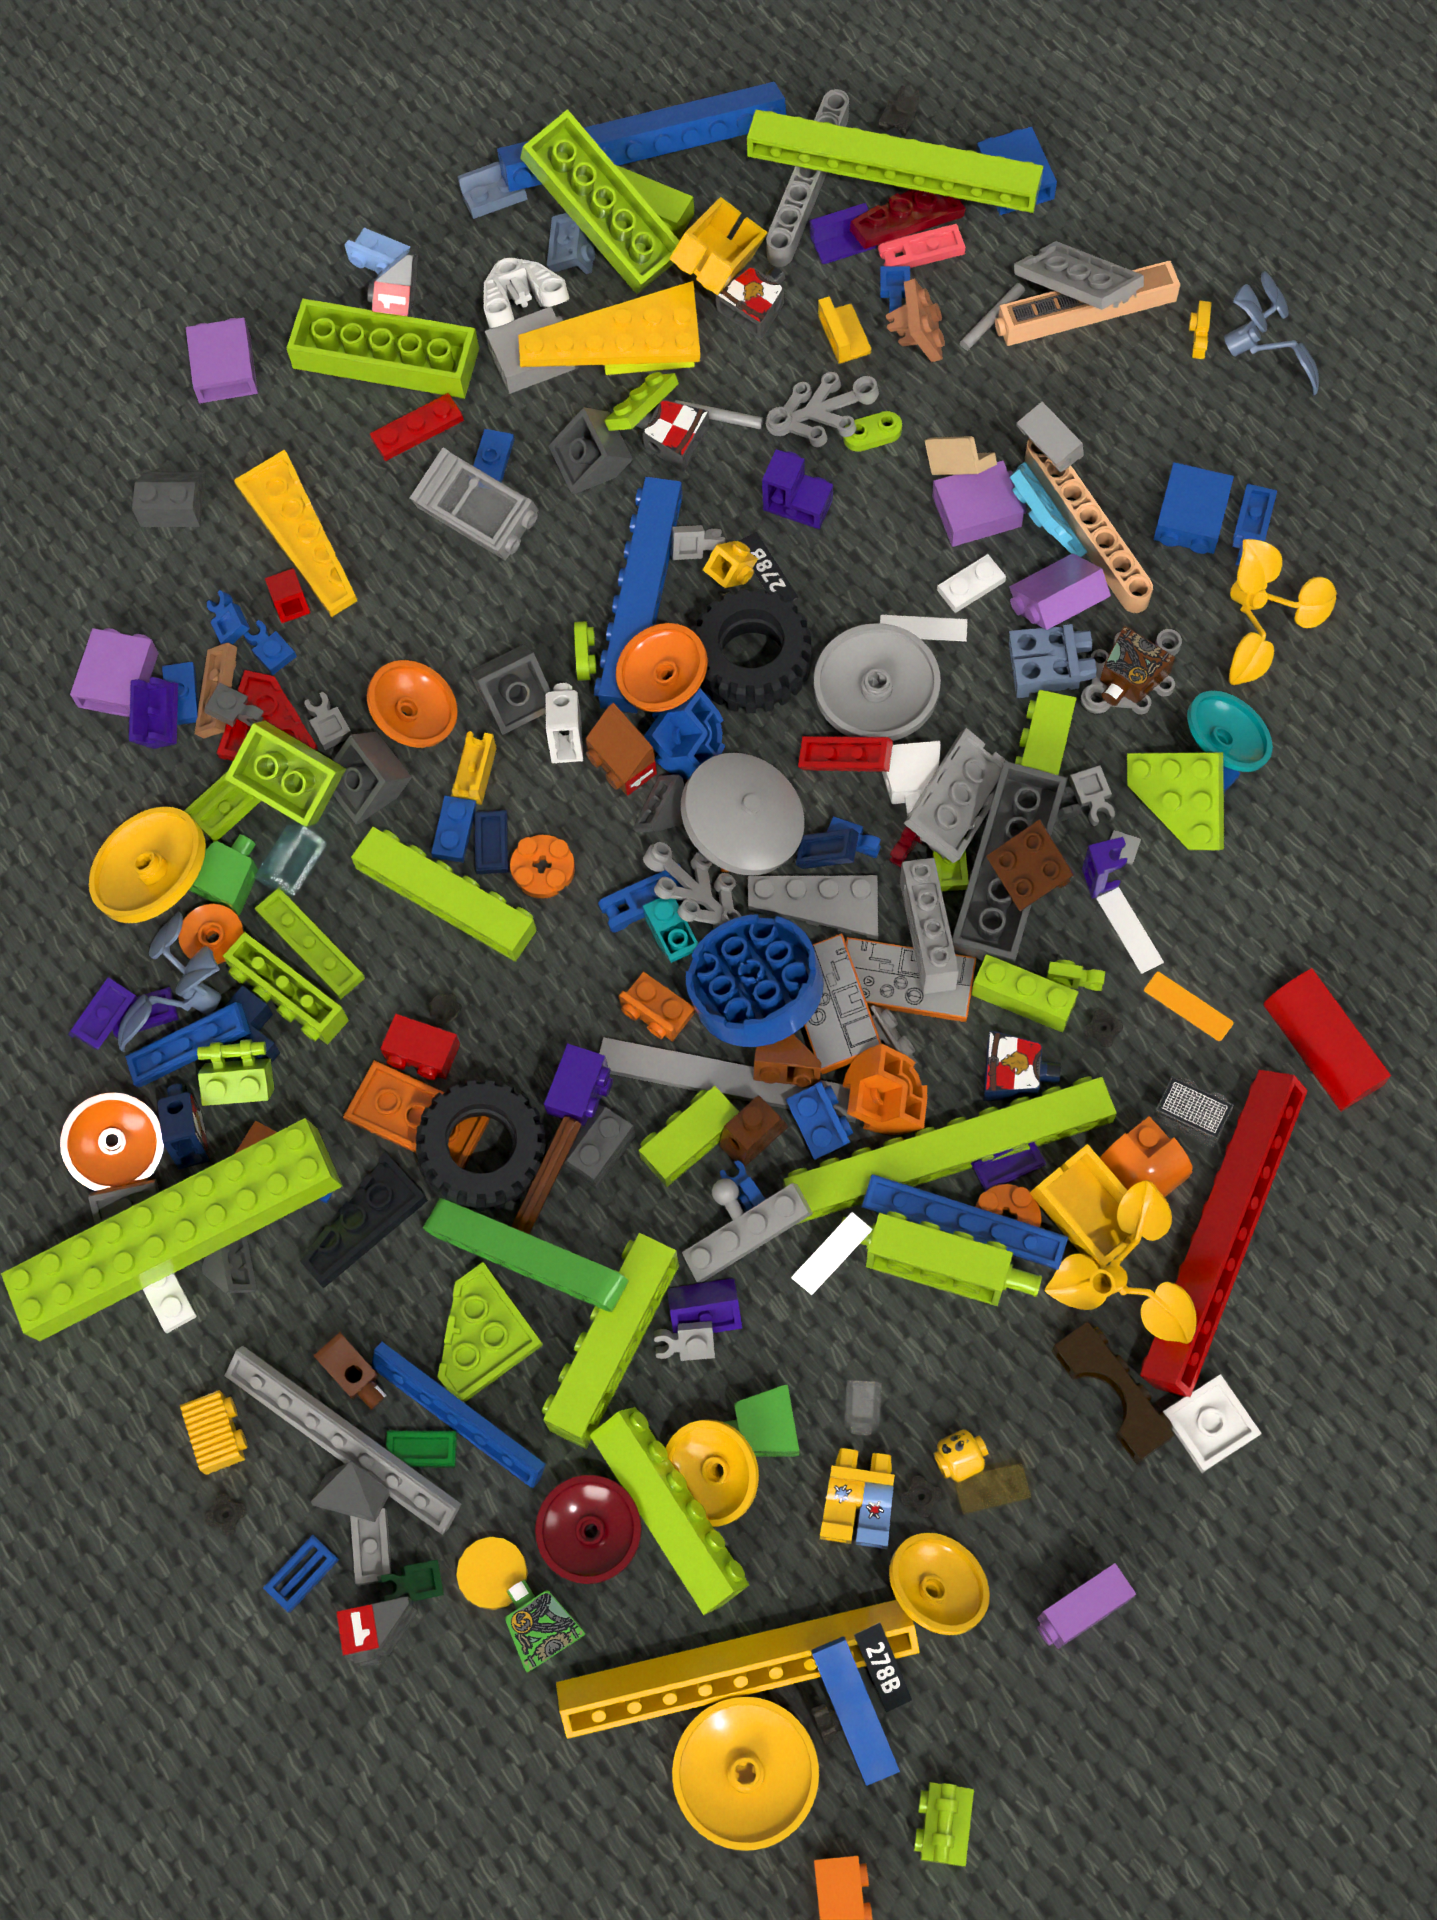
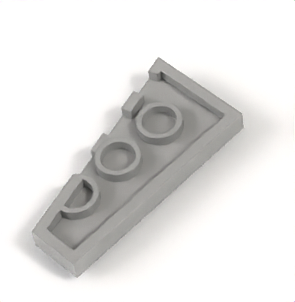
M877 875L748 876V910L785 919L793 918L806 921V924L823 925L836 928L841 932L866 935L867 938L878 940Z

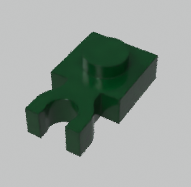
M438 1559L400 1567L401 1577L395 1574L377 1576L378 1583L387 1581L393 1585L391 1595L381 1596L382 1602L398 1599L402 1594H405V1597L408 1596L413 1601L444 1595Z

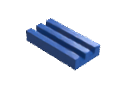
M312 1535L263 1589L290 1613L339 1559ZM315 1546L318 1551L278 1593L275 1588ZM325 1556L327 1559L287 1601L285 1597Z

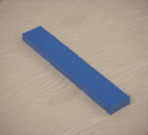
M873 1174L871 1175L861 1207L886 1215L889 1211L897 1212L906 1216V1221L920 1224L921 1221L930 1222L938 1225L940 1231L953 1234L954 1231L964 1232L973 1236V1240L987 1244V1241L998 1242L1005 1245L1007 1251L1013 1252L1012 1256L1055 1270H1059L1068 1240L1067 1236Z
M381 1342L374 1349L372 1369L529 1487L534 1488L538 1484L546 1465L544 1462L385 1343Z

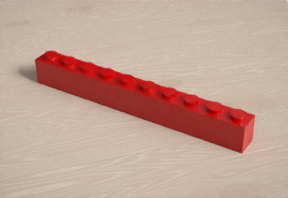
M1258 1070L1255 1081L1250 1085L1248 1099L1243 1111L1238 1116L1234 1135L1227 1144L1225 1158L1220 1170L1215 1175L1214 1186L1208 1201L1203 1206L1202 1217L1197 1230L1192 1234L1188 1253L1184 1262L1179 1267L1178 1278L1175 1283L1182 1287L1193 1301L1197 1321L1195 1334L1192 1341L1188 1344L1166 1341L1154 1336L1149 1353L1143 1360L1140 1376L1155 1389L1191 1398L1308 1091L1295 1075Z

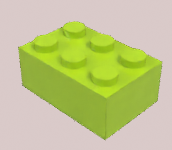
M260 721L252 724L224 779L301 825L308 827L317 824L346 768L267 721Z

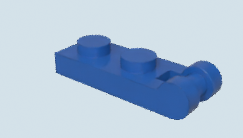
M664 870L604 897L598 902L602 913L607 914L609 918L608 925L611 931L618 932L625 929L629 924L644 918L643 906L660 898L654 891V887L660 878L668 877L676 883L677 887H684L669 872ZM626 903L629 910L620 913L618 907Z

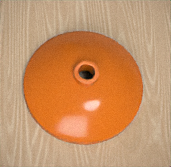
M658 624L641 631L628 642L618 659L616 681L620 692L631 705L649 712L666 711L683 704L695 694L705 678L708 666L705 646L696 633L679 624Z
M409 660L390 662L382 666L374 674L368 685L367 704L373 720L387 736L398 743L416 748L434 746L443 741L456 724L457 703L450 686L436 671L424 664Z
M102 1093L84 1100L70 1113L61 1133V1154L68 1171L78 1182L95 1191L144 1182L155 1171L163 1153L160 1123L155 1113L141 1100L124 1093ZM109 1134H115L119 1140L117 1144L111 1146L106 1143V1137Z

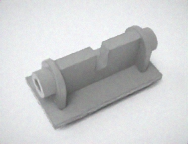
M871 1006L870 1008L874 1012L872 1017L880 1040H883L886 1046L907 1055L917 1063L912 1055L915 1052L913 1045L905 1036L901 1037L895 1028L898 1022L894 1015L888 1009L884 1010Z

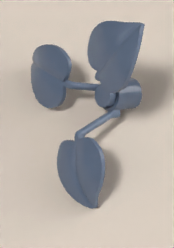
M1264 271L1261 273V282L1272 302L1270 308L1262 313L1261 305L1252 288L1248 284L1240 287L1233 303L1243 308L1252 321L1224 335L1226 345L1234 357L1249 349L1254 354L1262 350L1291 347L1310 378L1314 396L1319 388V373L1314 359L1302 342L1298 344L1297 341L1292 340L1257 345V342L1261 340L1259 330L1262 333L1267 331L1265 319L1276 310L1283 319L1289 314L1288 305L1282 292L1276 286L1272 277Z
M179 911L158 931L150 945L149 956L152 959H157L163 953L183 973L175 992L183 997L184 1001L150 996L148 998L145 994L140 996L126 1011L120 1023L118 1045L119 1049L125 1052V1045L146 1023L153 1004L161 1003L181 1007L186 1011L193 1007L208 1016L216 1009L220 1002L221 993L202 982L220 970L214 959L212 949L208 946L202 947L191 958L186 967L170 952V945L176 941L182 928L183 916Z

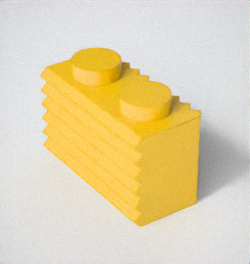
M218 1390L180 1405L201 1472L207 1475L245 1460L243 1450L247 1449L248 1445L242 1429L236 1430L233 1418L238 1416L231 1396L226 1398Z

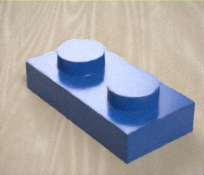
M444 796L431 852L433 858L464 863L477 807L476 800Z

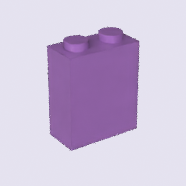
M230 318L225 321L208 324L200 323L196 326L186 327L192 384L199 403L258 394L251 336L245 318Z
M1004 461L997 462V465L979 474L951 475L933 481L932 497L952 547L1022 527L1023 515L1027 513L1026 504H1023L1014 494L1012 489L1016 486L1010 479L1013 472L1011 470L1007 471Z
M1073 553L1009 586L1013 596L1010 602L1015 613L1022 615L1032 624L1035 623L1045 630L1111 596L1103 569Z
M92 628L70 693L77 707L130 717L131 680L139 679L149 682L159 654L152 639L142 634H134L133 636L121 634L117 630L105 628L104 630Z
M1114 1563L1044 1610L1037 1618L1040 1622L1037 1630L1048 1646L1054 1643L1056 1648L1059 1649L1129 1602L1136 1593L1116 1563Z

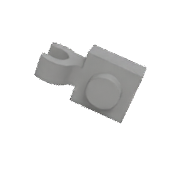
M702 525L672 527L670 548L672 560L702 559L703 550H713L716 545L725 543V537H721V529H709L705 532Z

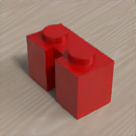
M395 1014L380 1050L384 1058L387 1059L386 1062L392 1067L404 1070L406 1066H413L418 1068L417 1074L426 1079L435 1080L436 1077L446 1080L460 1047V1042L457 1034Z

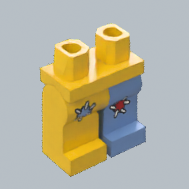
M840 1448L836 1464L831 1466L820 1539L851 1544L855 1511L860 1509L856 1545L887 1549L895 1477L894 1474H891V1455L872 1453L870 1471L856 1469L857 1450Z

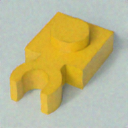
M1199 301L1197 312H1191L1189 331H1194L1192 358H1205L1211 313V302Z

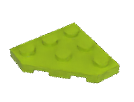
M1223 752L1127 753V786L1188 850H1223Z
M484 1262L455 1282L452 1308L448 1318L438 1378L446 1390L465 1403L543 1346L540 1339Z

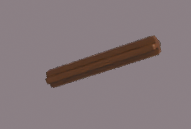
M570 1116L563 1117L512 1223V1228L530 1235L581 1128V1122Z

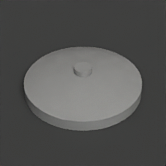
M880 623L853 627L835 637L825 647L817 661L814 672L816 702L825 719L835 729L848 737H889L893 741L902 739L918 730L932 715L940 693L941 679L939 666L929 647L908 630Z
M743 753L720 754L703 762L692 773L684 786L681 797V816L685 830L699 852L718 867L741 875L766 874L782 866L799 847L804 832L802 804L788 779L768 762Z

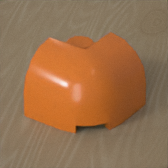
M882 1043L861 1052L851 1063L843 1082V1087L850 1090L847 1114L863 1121V1129L875 1133L901 1135L924 1129L928 1098L927 1085L921 1084L919 1074L914 1069L916 1062L907 1055Z
M1150 1116L1129 1133H1124L1100 1157L1127 1190L1141 1181L1148 1180L1156 1186L1164 1198L1192 1174V1164L1182 1146L1175 1138L1170 1139Z

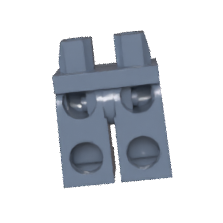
M1072 624L1063 625V628L1052 627L1048 630L1036 628L1009 631L1008 645L1016 698L1029 697V693L1039 692V690L1061 691L1068 688L1069 690L1079 689L1080 681L1096 678L1095 659H1078L1077 653L1092 651L1090 631H1073Z

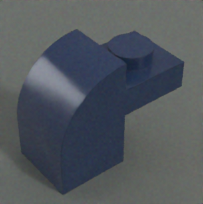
M242 986L226 1006L234 1002L242 1004L251 1034L230 1044H240L241 1040L251 1039L252 1042L265 1041L266 1055H255V1058L261 1059L263 1056L271 1058L272 1063L280 1054V1051L275 1043L259 1032V1030L271 1018L273 1013L265 1002Z

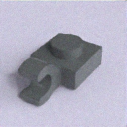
M220 682L205 706L206 714L232 727L237 719L251 727L253 723L263 720L261 716L264 711L254 705H246L248 696Z

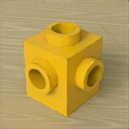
M732 541L718 544L711 552L703 571L724 588L744 585L753 576V567L758 558L751 554L749 547L742 542Z

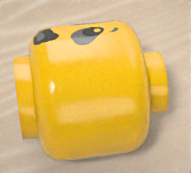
M965 1429L941 1439L937 1444L938 1451L933 1453L944 1478L951 1477L955 1482H961L982 1472L985 1467L983 1457L989 1454L981 1436L973 1437Z

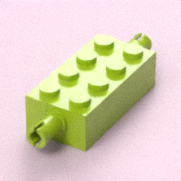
M889 1211L887 1215L879 1213L877 1222L873 1226L868 1225L873 1230L860 1243L866 1245V1249H868L867 1268L994 1306H998L1002 1290L1006 1291V1288L1037 1297L1042 1280L1041 1275L1038 1276L1012 1268L1013 1264H1010L1013 1252L1007 1251V1247L1001 1243L987 1241V1244L974 1241V1237L970 1234L960 1231H954L953 1234L940 1231L938 1225L926 1221L916 1224L906 1221L907 1217L897 1212Z

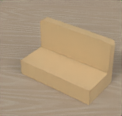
M972 436L934 437L925 440L932 475L979 474L997 465L995 452L977 453L975 440Z

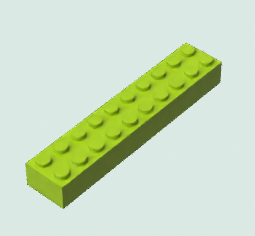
M304 1118L1 1273L23 1334L42 1341L144 1289L148 1285L343 1187L318 1128Z

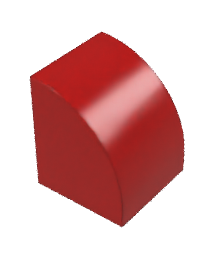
M294 568L265 578L281 623L311 613Z

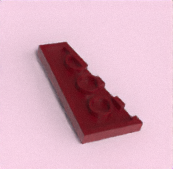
M909 189L901 195L898 193L893 195L885 205H877L853 219L849 230L861 246L867 249L962 218L966 208L958 198Z

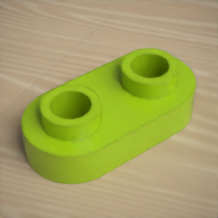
M890 411L854 420L856 431H862L863 433L860 435L854 433L849 437H843V441L847 448L857 452L892 443L901 436L902 420L896 413ZM889 422L892 425L884 426L883 423Z
M587 621L574 622L578 681L591 680V674L596 673L595 655H590L589 646H595L594 627H588Z

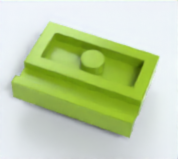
M227 772L184 810L198 823L203 833L213 842L218 841L261 802L258 798L224 779Z

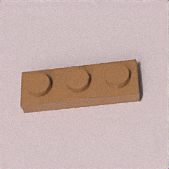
M230 643L207 650L194 733L202 738L225 732L226 723L206 714L205 706L219 682L230 688L232 686L233 673L236 667L237 647Z

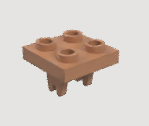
M916 279L904 282L906 304L886 315V319L889 322L894 321L887 325V329L890 332L897 331L899 336L905 335V337L898 340L901 346L918 344L931 362L942 360L941 347L945 346V340L938 323L942 320L940 308L937 303H932L927 289H922Z

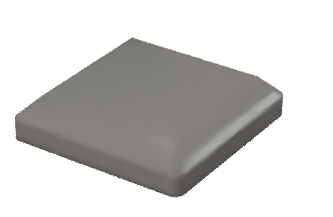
M1114 830L1111 839L1123 836L1126 846L1122 848L1119 859L1127 858V864L1132 865L1141 839Z

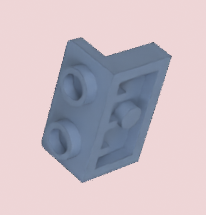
M499 161L457 177L463 200L473 219L527 200L525 189L509 192L501 175Z
M567 213L553 216L551 220L547 267L551 271L557 272L578 266L585 274L592 273L595 245Z

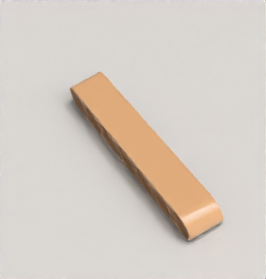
M1029 438L1024 462L1028 464L1088 552L1086 554L1093 564L1103 569L1108 586L1122 606L1131 613L1143 612L1149 605L1153 590L1150 578L1072 466L1059 472L1045 454L1035 453L1042 451ZM1054 474L1060 477H1052L1051 475ZM1066 498H1074V499H1076V500H1075V501H1070V500H1068V499H1066ZM1082 521H1089L1093 524H1085ZM1105 544L1109 546V548H1102L1099 545ZM1115 568H1122L1125 572L1116 571ZM1131 592H1139L1142 596H1135Z

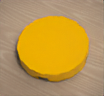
M487 1537L475 1541L465 1549L459 1559L456 1576L459 1589L468 1601L480 1608L496 1610L507 1607L512 1603L506 1591L524 1579L527 1581L528 1569L525 1558L516 1545L504 1538Z

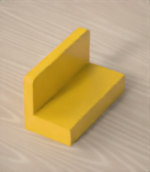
M830 296L819 299L818 317L838 364L871 354L870 344L853 305L847 304L834 308Z

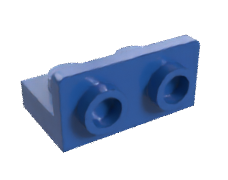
M820 1081L814 1086L786 1099L814 1160L851 1143L848 1136L854 1132L846 1116L844 1115L839 1118L834 1108V1105L838 1104L839 1101L831 1085L824 1087Z

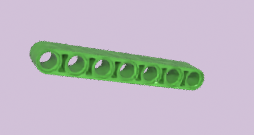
M439 1198L423 1226L426 1232L442 1241L608 1312H613L629 1282L625 1276L615 1270L443 1198Z

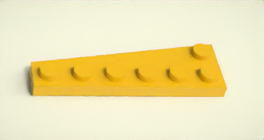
M285 450L279 452L236 478L234 482L238 490L330 616L333 617L357 602L356 595Z

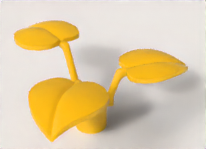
M1243 540V551L1238 567L1237 581L1233 584L1230 592L1232 600L1242 605L1241 612L1247 615L1259 635L1255 632L1248 633L1238 644L1229 673V683L1231 685H1238L1258 679L1267 672L1274 657V646L1271 642L1265 640L1266 632L1251 610L1264 607L1267 600L1297 608L1294 617L1295 623L1303 628H1313L1328 618L1336 603L1337 592L1330 580L1324 577L1309 579L1299 592V602H1293L1267 593L1265 590L1267 583L1274 581L1281 572L1282 556L1278 549L1261 540Z
M1144 1180L1133 1185L1125 1193L1117 1210V1220L1121 1230L1129 1234H1135L1134 1239L1115 1259L1111 1260L1109 1265L1100 1268L1098 1263L1086 1254L1076 1253L1066 1257L1061 1262L1059 1270H1056L1053 1278L1046 1286L1045 1292L1059 1302L1081 1310L1095 1309L1101 1306L1108 1296L1117 1292L1121 1295H1146L1150 1298L1145 1300L1141 1307V1318L1145 1328L1160 1339L1188 1344L1194 1337L1197 1322L1195 1307L1188 1293L1182 1287L1172 1282L1160 1284L1155 1293L1151 1289L1127 1287V1273L1120 1266V1263L1138 1245L1142 1237L1150 1241L1158 1240L1166 1235L1171 1227L1172 1213L1168 1202L1152 1182Z

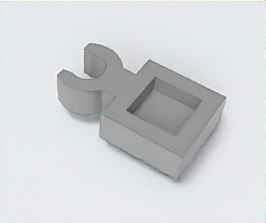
M324 692L319 693L322 699L320 706H312L308 699L305 700V706L308 713L315 717L309 720L324 750H327L347 740L352 733L338 707L330 710L329 699Z
M1101 766L1070 775L1069 781L1080 807L1087 805L1090 807L1088 815L1090 823L1093 826L1098 824L1099 818L1096 813L1099 811L1107 815L1108 821L1113 820L1115 816L1114 808L1105 802V799H1109L1112 793Z
M712 1321L678 1324V1333H672L667 1329L654 1331L655 1342L665 1341L668 1343L666 1346L656 1347V1358L665 1359L676 1352H680L681 1361L715 1358Z

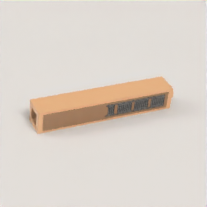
M1166 261L1132 270L1144 275V286L1136 290V297L1132 295L1128 302L1124 304L1121 301L1118 308H1113L1112 304L1101 310L1057 291L1000 305L999 316L995 319L996 331L999 337H1004L1006 345L1010 346L1176 302L1180 282L1171 261Z

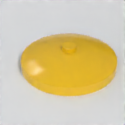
M174 807L148 809L125 821L106 839L93 861L89 876V892L94 904L109 918L122 923L146 921L167 911L187 893L202 868L206 843L201 827L186 812Z
M756 1697L730 1698L702 1711L693 1719L682 1734L673 1760V1787L681 1811L692 1827L702 1836L717 1845L733 1850L750 1851L764 1849L790 1836L809 1814L817 1794L819 1782L817 1754L806 1729L797 1718L783 1707Z

